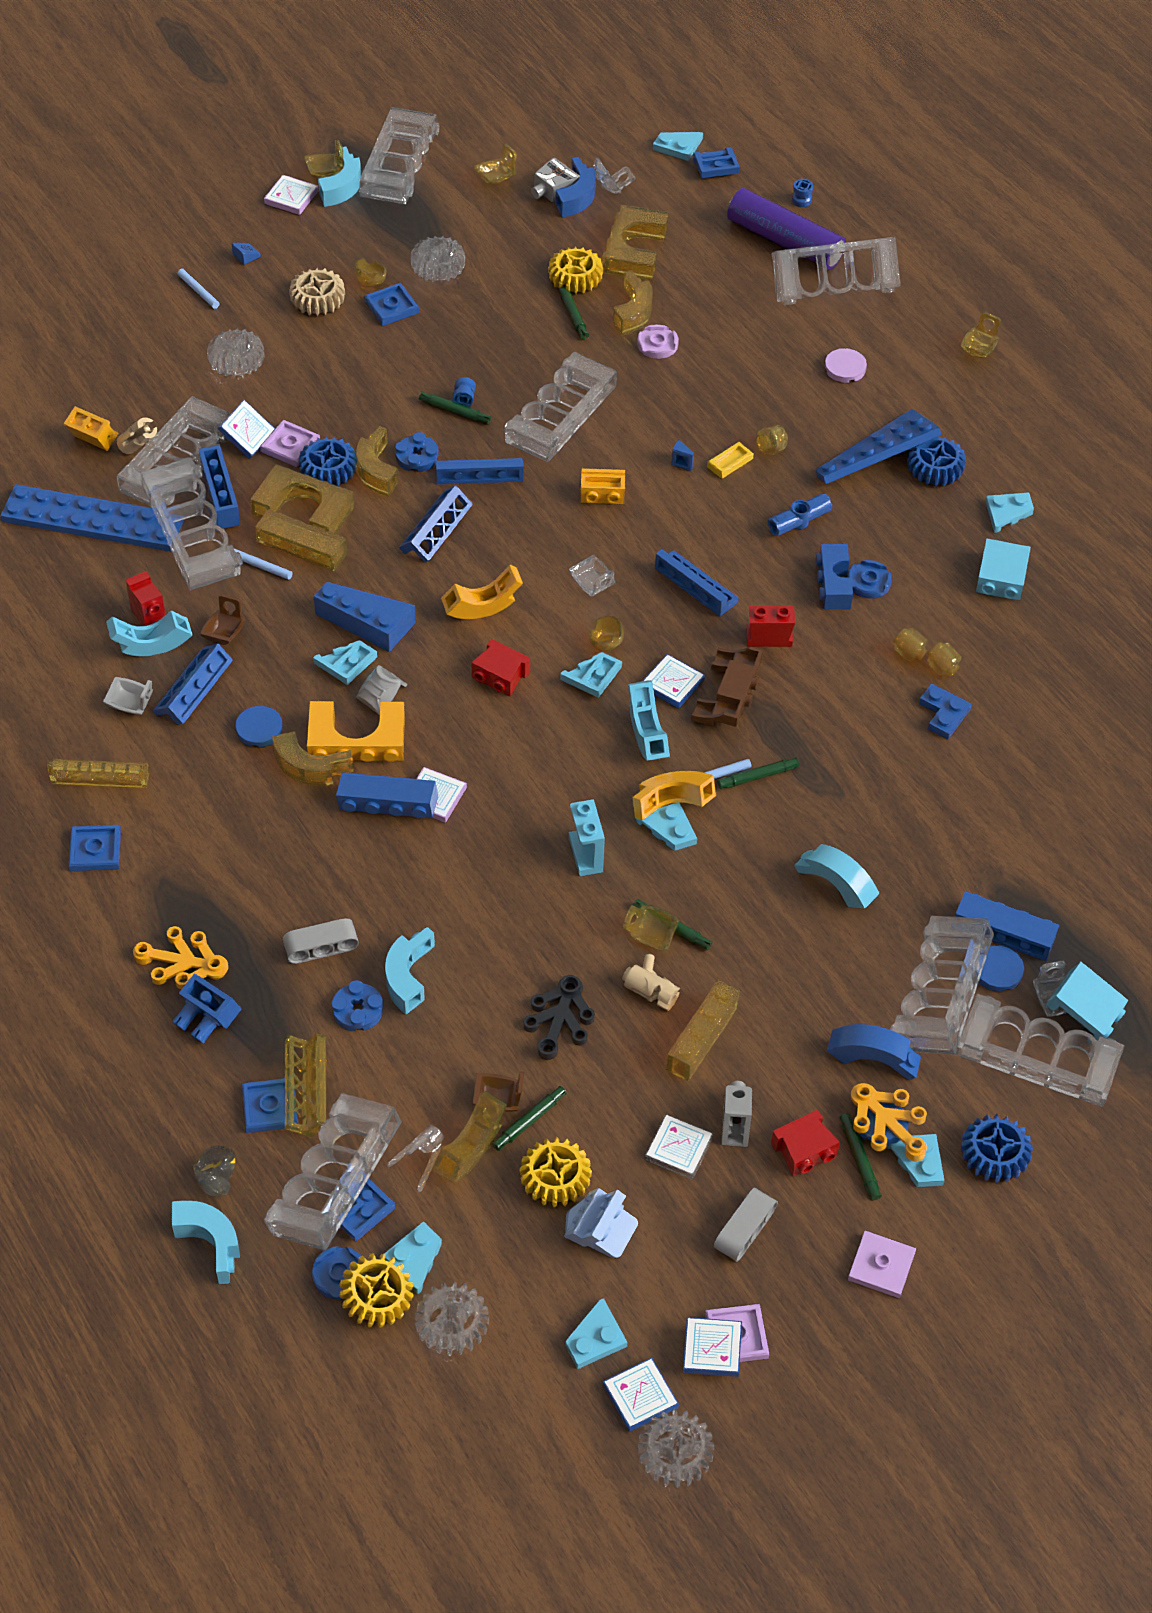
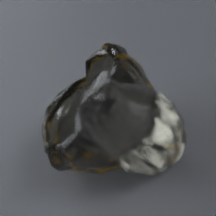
M219 1145L213 1146L203 1153L196 1165L193 1164L192 1169L194 1170L196 1181L200 1185L201 1190L209 1196H224L231 1189L229 1178L234 1171L236 1155L233 1149Z

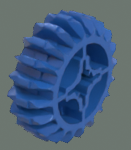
M317 437L316 442L310 441L309 445H305L303 451H300L298 461L300 473L305 477L306 482L311 481L313 486L319 484L321 488L324 485H327L329 488L332 485L339 487L341 482L346 484L347 480L352 479L353 474L356 473V452L354 448H351L350 443H345L343 439L337 441L335 437L332 439L325 437V439L320 440Z
M936 437L912 447L909 450L907 462L909 472H912L913 477H918L919 482L925 481L927 485L932 483L936 487L938 484L945 486L947 483L953 484L955 480H959L965 469L966 457L964 450L960 448V444H955L954 440L948 441L946 437L943 439Z
M986 1114L983 1120L977 1118L974 1120V1124H969L966 1132L963 1133V1141L961 1143L963 1160L968 1161V1169L976 1168V1176L981 1173L984 1174L985 1181L990 1177H994L997 1183L1002 1177L1007 1183L1011 1176L1016 1179L1019 1177L1020 1172L1024 1173L1028 1163L1031 1161L1033 1147L1030 1144V1136L1025 1135V1127L1017 1128L1018 1121L1008 1122V1115L1002 1120L999 1119L998 1114L994 1115L993 1119ZM1010 1157H1014L1011 1160L1001 1162L1003 1159H1010Z

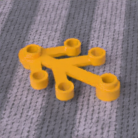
M176 926L170 927L167 930V938L170 943L175 945L180 954L153 949L146 942L138 943L133 949L134 959L138 964L146 965L152 962L153 959L174 963V965L166 969L157 967L152 970V981L157 985L164 984L167 979L177 975L175 978L176 986L182 990L194 973L201 978L208 976L211 979H220L228 970L227 960L223 956L213 954L207 945L206 935L201 931H196L191 935V943L193 947L199 949L204 959L194 957L183 940L182 930ZM174 933L179 934V935L176 936V937H172V936H171V935L174 934ZM197 938H201V939H202V940L199 941V942L195 941ZM191 967L198 968V970L191 974L183 972ZM158 974H162V975H163L161 978H156V977H155V976L158 975ZM182 979L187 980L185 983H180Z
M865 1083L854 1086L851 1091V1099L858 1107L857 1117H855L853 1124L854 1130L858 1133H866L869 1130L870 1120L867 1117L869 1108L876 1115L874 1134L871 1137V1147L874 1150L882 1151L886 1148V1125L906 1145L905 1156L909 1160L915 1162L923 1160L927 1150L926 1143L921 1138L913 1137L897 1120L910 1121L921 1125L926 1120V1110L919 1106L914 1107L911 1111L884 1108L879 1103H894L898 1107H905L909 1101V1093L904 1089H898L894 1093L878 1092L873 1086ZM900 1096H901V1097H904L905 1099H904V1100H900V1099H898L897 1097H900ZM915 1114H920L922 1117H916ZM862 1122L865 1126H860L857 1123ZM876 1140H880V1141H882L883 1143H882V1144H878V1143H876L875 1141H876Z

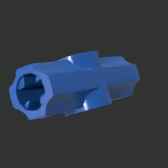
M825 493L807 501H794L790 509L768 519L770 532L774 536H779L794 528H806L809 521L832 510L830 498Z

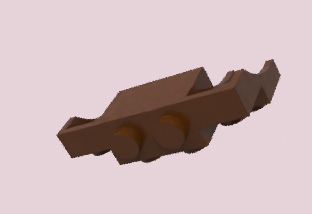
M718 647L711 670L725 674L717 692L716 700L698 698L695 710L691 715V721L712 727L716 721L736 727L745 707L749 708L753 697L751 691H756L759 677L756 674L762 661L763 650L754 647L740 650Z

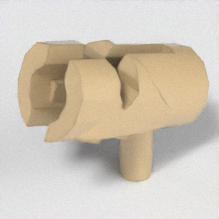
M141 418L117 438L118 448L125 454H132L153 439L157 434V427L150 430L148 426L153 420Z
M646 954L643 968L634 965L632 968L628 967L622 978L625 981L624 986L650 1002L658 999L657 1006L669 1011L679 996L680 992L678 991L680 988L672 984L665 977L657 976L653 971L655 957L652 954Z

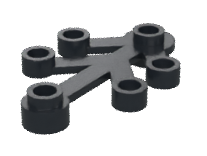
M574 975L564 976L559 981L558 988L542 995H534L531 999V1008L540 1013L528 1015L524 1018V1029L530 1033L537 1031L540 1024L553 1019L547 1037L542 1038L538 1042V1054L545 1060H551L558 1054L557 1039L564 1021L572 1032V1041L575 1045L582 1046L587 1042V1031L581 1028L569 1009L571 1000L580 1011L579 1019L582 1024L590 1025L595 1020L594 1010L588 1007L581 996L583 984ZM561 998L558 1005L545 1010L546 1003ZM541 1001L543 1004L536 1005L535 1002ZM589 1014L591 1017L585 1018L583 1015ZM534 1022L535 1025L530 1026L527 1023ZM582 1035L584 1038L578 1039L576 1036ZM550 1049L552 1052H545L544 1050Z

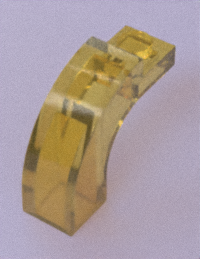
M632 270L624 272V289L632 300L614 307L613 323L622 336L641 328L649 320L652 312V286L649 280L641 282V279Z
M379 426L374 433L370 434L368 439L360 438L356 450L357 468L361 480L368 488L389 497L399 483L398 468L378 459L388 444L387 428Z
M295 732L272 736L273 751L278 765L283 772L298 782L317 786L333 784L332 776L354 772L353 757L350 750L325 756H316L305 752L300 747Z
M486 1091L481 1093L467 1125L452 1143L441 1148L432 1170L453 1184L464 1178L476 1166L494 1141L502 1125L499 1122L507 1104Z

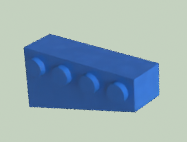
M326 582L314 595L316 615L388 652L396 646L416 623L415 605L330 582Z

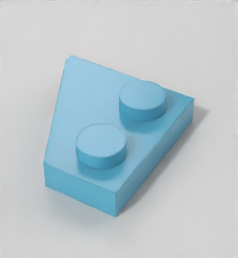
M660 133L653 143V150L689 161L693 152H695L702 141L703 133Z
M1029 493L986 496L985 502L994 533L1001 531V527L1007 524L1013 525L1020 519L1033 515L1034 507Z
M359 640L350 643L346 647L333 649L332 654L323 657L320 654L315 655L313 660L314 664L348 685L377 658V651Z
M601 652L593 656L592 659L579 663L578 668L570 672L562 671L560 680L599 698L621 669L622 661Z
M679 802L658 808L644 820L636 819L639 825H646L652 830V834L655 837L665 841L666 845L674 851L697 844V837Z
M936 1134L912 1135L913 1137L921 1138L927 1145L924 1159L917 1162L911 1161L905 1156L906 1145L901 1140L897 1143L886 1145L888 1149L891 1148L896 1154L898 1163L909 1173L910 1179L917 1187L943 1186L944 1175Z
M422 1222L384 1253L385 1261L389 1262L394 1257V1265L396 1267L399 1264H403L404 1268L401 1273L410 1272V1278L407 1281L413 1283L412 1289L419 1294L422 1291L427 1273L432 1268L434 1257L438 1254L442 1245V1239L425 1222Z
M603 1298L599 1300L566 1340L565 1346L577 1369L626 1348L627 1341Z

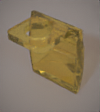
M336 140L335 153L304 156L310 174L327 177L331 174H337L343 169V148L339 140Z
M508 144L503 145L501 159L475 165L474 169L486 183L496 184L503 182V180L517 173L515 170L517 154ZM507 152L511 155L510 163H508Z
M982 312L977 327H973L966 333L961 347L972 356L979 358L988 356L998 343L999 336H997L1001 319ZM984 320H991L994 323V328L989 331L985 330Z
M631 905L622 928L631 931L630 936L641 943L667 951L679 918L657 907L642 905L641 908ZM635 913V917H637L635 923L632 922L630 925L631 918Z

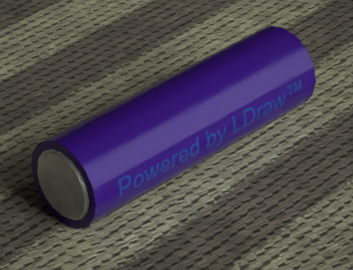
M745 188L738 190L730 201L727 211L728 220L828 270L834 268L839 262L846 245L844 237Z

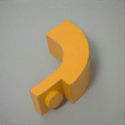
M509 565L489 585L469 589L454 584L441 597L447 615L459 619H478L494 615L510 606L515 601L513 593L523 582L517 567Z
M675 771L660 774L639 784L640 792L632 798L635 818L644 820L658 808L671 803H690L702 807L716 796L714 775L697 771Z

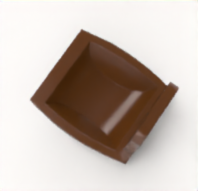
M221 594L219 596L220 610H217L207 620L200 635L211 642L227 645L239 633L246 617L242 616L241 600L239 598ZM225 602L233 603L236 610L232 613L229 612Z
M524 1072L519 1073L518 1080L498 1074L476 1073L472 1105L496 1111H517L522 1094Z

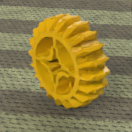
M575 246L574 249L567 247L566 251L560 249L559 253H554V257L549 262L548 273L550 281L554 283V287L563 288L562 286L566 285V289L569 292L572 291L576 294L580 291L585 293V290L592 291L593 287H597L602 279L603 267L601 258H598L596 253L592 254L591 250L585 251L584 247L577 249Z
M557 1137L553 1143H550L546 1138L544 1145L536 1142L534 1149L528 1148L527 1156H523L522 1166L520 1167L521 1184L525 1186L527 1194L532 1193L534 1201L542 1198L543 1206L548 1201L552 1202L554 1208L557 1206V1202H562L566 1206L568 1199L576 1202L577 1195L583 1196L585 1188H588L590 1185L589 1178L592 1170L589 1168L590 1160L586 1158L584 1150L579 1151L577 1143L569 1146L568 1139L564 1143H559ZM548 1160L545 1165L540 1166V1169H536L539 1164ZM572 1175H576L573 1180L564 1184L565 1180L570 1179Z
M372 1253L369 1255L368 1261L364 1256H361L358 1259V1263L351 1262L350 1270L344 1271L343 1277L345 1279L341 1280L339 1285L343 1290L340 1291L339 1297L346 1299L342 1304L343 1308L351 1307L348 1314L349 1317L356 1314L359 1316L358 1324L366 1319L368 1320V1327H372L374 1321H377L378 1326L381 1328L384 1326L385 1320L392 1325L395 1322V1317L401 1319L404 1315L403 1311L409 1309L410 1303L408 1301H411L413 1298V1293L410 1292L413 1288V1283L407 1281L410 1278V1272L401 1273L404 1265L399 1264L396 1267L394 1265V1257L388 1262L385 1261L384 1253L380 1255L379 1259H376ZM367 1273H380L376 1277H371L368 1275H365V1277L362 1276ZM388 1278L394 1283L397 1290V1294L394 1293V1289H392L388 1285ZM381 1282L382 1284L379 1288L380 1290L378 1291V1293L375 1294L374 1298H371L373 1294L372 1290H374L375 1287L377 1288V1286ZM355 1286L364 1294L366 1298L365 1303L358 1297ZM380 1303H381V1304H384V1305H386V1306H387L388 1304H390V1306L385 1307V1308H374V1307H373L374 1305L380 1304Z

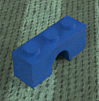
M821 544L820 553H816V567H820V570L817 571V582L822 585V587H819V600H823L824 609H851L853 598L852 579L839 577L847 576L848 544Z

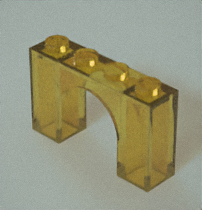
M622 205L620 212H616L615 226L612 225L611 239L608 238L606 244L607 252H604L602 256V264H605V273L652 281L656 269L657 252L630 247L625 241L636 237L664 241L668 229L669 212Z
M279 465L273 467L250 499L252 514L269 521L273 520L281 507L289 500L295 498L315 500L320 505L309 520L310 535L331 542L354 509V493L352 491Z

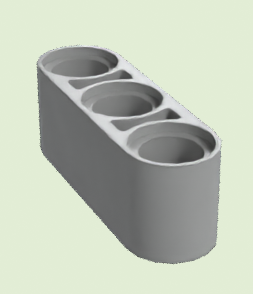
M346 918L293 930L286 933L282 939L289 962L295 964L348 952L355 949L359 944L353 922Z
M753 1188L718 1235L714 1248L738 1262L774 1213L778 1201L757 1188Z

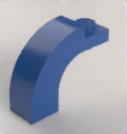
M579 157L572 158L571 170L580 176L579 180L572 186L556 190L555 205L562 218L585 210L595 197V170L593 167L587 168L586 164H583Z
M852 1024L833 1029L827 1052L844 1064L858 1059L877 1060L889 1065L908 1080L917 1077L921 1056L909 1048L911 1040L895 1031L874 1025Z

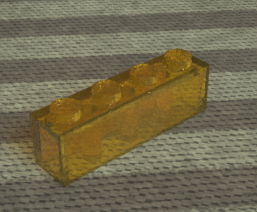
M268 509L255 526L257 542L332 571L337 569L348 554L346 538L309 525L301 520L293 519L280 512Z
M717 980L667 1055V1071L686 1081L690 1080L738 1008L740 990Z

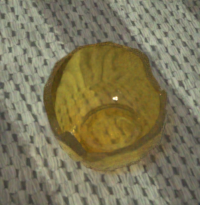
M362 258L355 263V274L361 284L375 286L381 284L386 279L387 269L384 265L378 264L376 260L368 264Z
M607 615L596 619L594 629H590L592 646L599 650L611 651L618 647L624 639L621 620L616 616Z

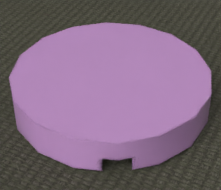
M650 325L645 327L644 331L639 332L637 346L639 351L650 358H667L676 352L679 338L674 330L672 332L665 325Z
M852 349L834 350L827 355L825 360L827 374L835 381L849 383V380H854L855 382L860 380L866 372V359L862 354Z

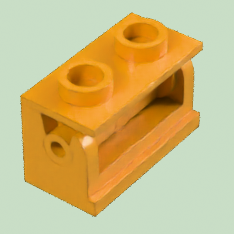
M76 406L64 422V425L74 437L108 451L119 434L111 428L108 420Z
M582 469L581 503L624 504L625 470Z

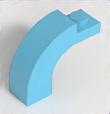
M347 147L339 148V160L342 170L336 175L318 179L319 195L324 207L348 200L358 191L361 185L359 157L354 158L353 154H349Z
M173 611L168 612L161 620L148 626H132L115 617H111L106 622L110 638L114 642L120 643L123 653L133 656H151L168 652L180 646L192 636L188 618Z
M652 681L628 684L630 716L642 756L647 761L670 757L667 733L662 730L657 716Z
M821 844L815 851L809 850L803 853L801 859L794 865L798 873L819 875L830 881L839 890L848 907L865 909L879 894L867 872L850 856L834 847Z
M428 927L421 932L415 933L410 941L401 935L393 943L387 954L385 963L387 990L391 1000L405 1015L425 1000L424 986L410 974L409 970L414 962L435 947L434 932Z
M173 1201L172 1228L175 1238L199 1237L209 1241L216 1249L218 1283H230V1273L235 1271L234 1258H240V1250L236 1232L229 1219L218 1209L202 1202Z

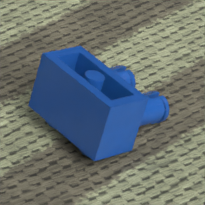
M194 973L179 992L185 1000V1005L172 1020V1023L186 1031L197 1014L203 1013L204 1018L191 1033V1036L204 1044L217 1026L227 1029L241 1011V1008L230 996Z

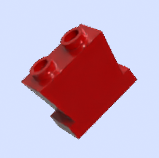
M147 571L126 579L131 611L137 616L141 625L148 626L161 620L166 615L163 596L151 581Z
M749 606L750 623H746L747 647H792V631L795 626L794 606Z
M491 639L487 643V650L471 662L472 678L494 688L500 693L511 696L520 678H526L530 674V657Z
M818 1109L774 1130L772 1133L771 1145L776 1152L781 1150L792 1177L799 1173H808L815 1165L822 1162L828 1163L837 1156L840 1142L822 1124L823 1117Z

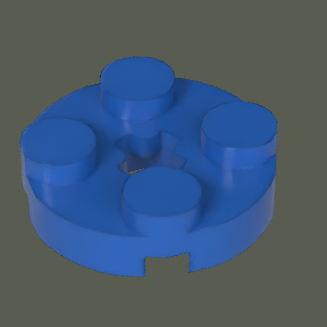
M417 432L396 444V461L401 468L410 471L411 468L417 469V472H424L436 465L439 456L438 445L434 440L426 437L424 433Z
M352 981L349 985L341 988L332 1000L334 1019L338 1025L346 1030L370 1029L382 1017L383 1000L380 993L374 987L363 984L361 981ZM357 1003L362 1004L363 1009L357 1008L354 1011L352 1010L353 1005Z

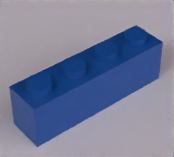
M220 445L198 449L201 470L218 529L240 525L238 505Z
M342 773L336 798L339 810L348 812L359 811L371 814L381 813L393 816L433 818L438 799L436 781Z
M965 891L956 911L952 927L1047 961L1059 925L1048 919L1030 915L1025 911H1019L1005 906L1003 903L994 902L978 894Z

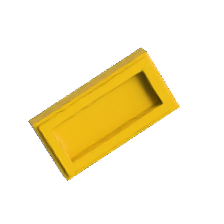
M738 442L709 460L707 467L723 479L751 461L754 453Z

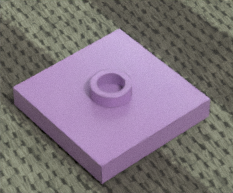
M865 1231L848 1281L900 1299L916 1248Z

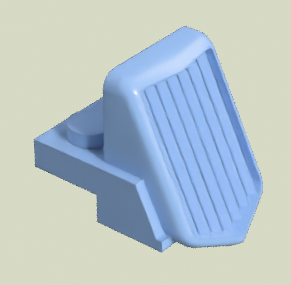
M600 1188L590 1191L585 1199L567 1211L566 1233L564 1237L584 1247L589 1246L611 1258H617L624 1251L638 1225V1221L623 1210L624 1205H622V1202L626 1195L619 1190L607 1194Z

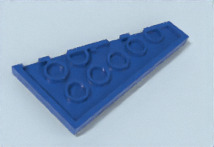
M911 409L815 470L817 478L825 484L941 436L940 427L914 409Z

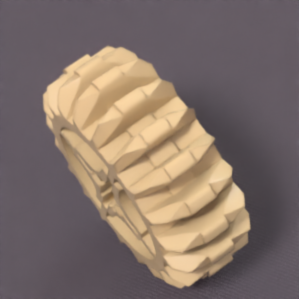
M317 268L313 271L309 269L308 272L301 271V275H295V279L291 280L289 293L292 304H294L296 309H300L302 313L308 312L309 316L312 313L318 316L320 313L326 315L328 311L333 313L334 309H339L340 304L344 300L345 288L343 280L339 278L338 274H334L333 271L327 272L326 268L323 270H318Z

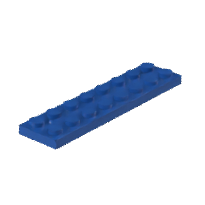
M15 484L0 515L1 521L6 523L170 552L184 522L183 513Z

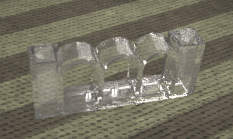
M391 107L359 180L360 197L400 204L407 203L408 198L413 195L414 173L422 167V155L429 150V142H432L434 136L439 132L436 114Z
M895 237L780 250L772 253L777 302H784V305L796 304V300L801 298L809 299L820 295L824 291L830 295H839L849 291L851 288L859 292L875 288L876 290H882V293L895 292L894 288L901 286ZM871 250L874 279L869 286L860 284L856 278L853 252ZM844 253L846 283L842 289H835L830 285L825 255ZM816 256L819 286L815 292L810 293L801 287L797 258Z
M573 352L568 358L564 359L561 368L555 372L554 382L540 388L538 400L526 404L521 410V416L516 414L511 421L509 420L505 424V442L549 462L616 387L617 371L577 352ZM573 384L588 392L584 395L564 385ZM549 402H559L573 409L568 413L549 404ZM541 419L557 427L552 431L531 420Z
M192 396L117 475L119 492L156 509L164 510L174 501L175 494L184 488L185 476H190L200 471L201 465L198 449L220 445V442L225 443L228 440L218 428L231 413ZM188 428H191L209 437L196 439L184 433ZM172 446L191 456L179 458L167 453V451ZM155 465L174 475L161 477L149 472V470Z
M192 457L141 472L144 491L189 590L240 575V565H243L240 553L235 552L232 545L228 546L227 533L217 525L216 509L211 503L206 501L205 485L200 480L202 472L198 464L195 465ZM185 491L194 492L198 495L192 501L169 508L166 507L163 500L165 497ZM199 515L205 516L210 520L205 525L178 533L174 522ZM207 540L217 541L221 544V547L216 550L189 558L185 549L187 546Z
M931 916L928 926L924 929L925 941L920 948V954L924 962L919 964L911 974L910 981L914 990L904 997L901 1002L903 1015H897L894 1025L890 1027V1030L911 1040L909 1048L913 1051L955 1055L994 936L988 918ZM944 952L966 953L964 961L934 959ZM937 979L957 980L955 989L926 988L925 986ZM927 1007L948 1008L945 1018L915 1016L918 1011Z
M976 995L955 1055L1104 1107L1124 1048L1123 1044L1103 1037H1099L1097 1041L1093 1035L1082 1030H1072L1064 1034L1063 1028L1051 1019L1037 1018L1030 1022L1029 1017L1021 1009L1013 1006L1000 1007V1001L990 996ZM1006 1023L1015 1026L1020 1031L1021 1041L1017 1052L988 1043L995 1026ZM1040 1035L1049 1038L1054 1043L1056 1050L1051 1065L1022 1055L1029 1038ZM1079 1048L1089 1056L1090 1066L1086 1077L1056 1067L1059 1057L1065 1049Z
M341 1093L329 1113L331 1118L326 1120L320 1128L319 1140L321 1144L313 1146L303 1155L301 1160V1170L303 1173L296 1175L287 1182L282 1192L283 1200L276 1199L273 1206L267 1211L264 1222L272 1235L326 1251L402 1123L393 1106ZM349 1133L365 1136L358 1150L335 1145L334 1142L342 1135ZM328 1163H339L348 1166L340 1180L316 1174L320 1167ZM313 1192L330 1196L321 1211L298 1205V1201L303 1196Z

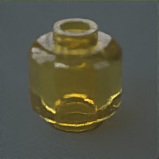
M772 424L759 430L756 444L764 454L772 455L786 448L788 436L782 426Z
M904 628L893 641L895 643V651L908 662L913 661L915 658L920 660L928 651L925 648L928 643L927 639L915 628L908 630Z
M939 642L927 653L929 655L927 659L928 664L939 676L946 674L952 676L960 669L959 663L962 657L950 643L943 644Z

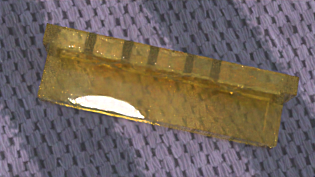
M54 759V761H48L47 765L51 784L147 788L150 771L149 763Z
M316 1033L306 1041L289 1035L285 1038V1129L312 1137L326 1127V1036ZM294 1046L303 1049V1058L300 1059L294 1051ZM295 1066L303 1075L301 1082L294 1074ZM295 1089H297L303 1097L302 1104H300L294 1096ZM294 1112L299 1114L303 1120V1125L294 1123Z

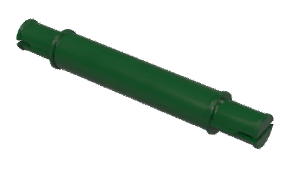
M563 285V288H558L561 293V299L576 331L579 332L581 339H586L589 337L586 324L580 315L572 294L566 289V285Z
M423 391L419 395V400L430 403L431 406L433 405L464 416L476 422L478 420L489 424L491 421V416L481 413L480 410L447 400L435 394L430 395Z
M795 757L733 775L730 774V776L723 777V779H718L717 784L719 789L735 787L799 767V761Z
M639 899L636 900V903L634 902L633 908L642 912L645 917L650 918L694 945L697 944L707 951L712 946L713 941L701 936L700 932L653 907V905H647Z
M558 1086L551 1094H547L509 1128L503 1131L502 1135L492 1142L493 1147L500 1151L506 1144L512 1143L515 1138L541 1116L557 1105V1101L567 1094L566 1090L562 1086Z
M844 1113L839 1117L842 1122L841 1126L864 1182V1187L868 1195L870 1194L872 1201L878 1200L882 1197L878 1181L859 1134L853 1128L854 1121L849 1113Z

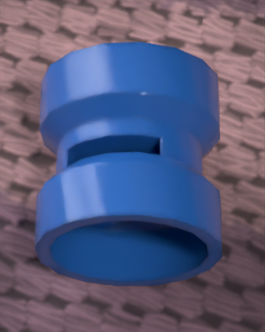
M808 179L796 180L793 186L792 202L798 207H807L812 202L813 183Z
M462 377L456 380L453 402L467 407L473 404L476 384L472 379Z

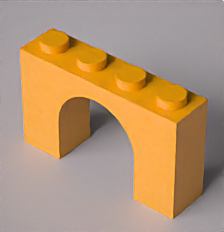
M310 701L307 740L309 760L403 761L404 702H380V722L377 729L369 736L352 739L342 736L334 728V702Z

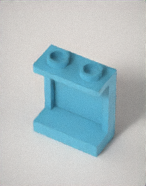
M986 539L976 592L1020 600L1031 547Z
M594 799L571 803L570 809L576 831L569 832V841L579 876L602 873L605 837Z
M1080 962L1068 972L1046 1003V1006L1052 1011L1056 1010L1059 1006L1093 1033L1090 1041L1095 1043L1100 1038L1105 1040L1114 1029L1111 1025L1113 1022H1118L1126 1011L1123 1008L1128 1000L1084 963Z

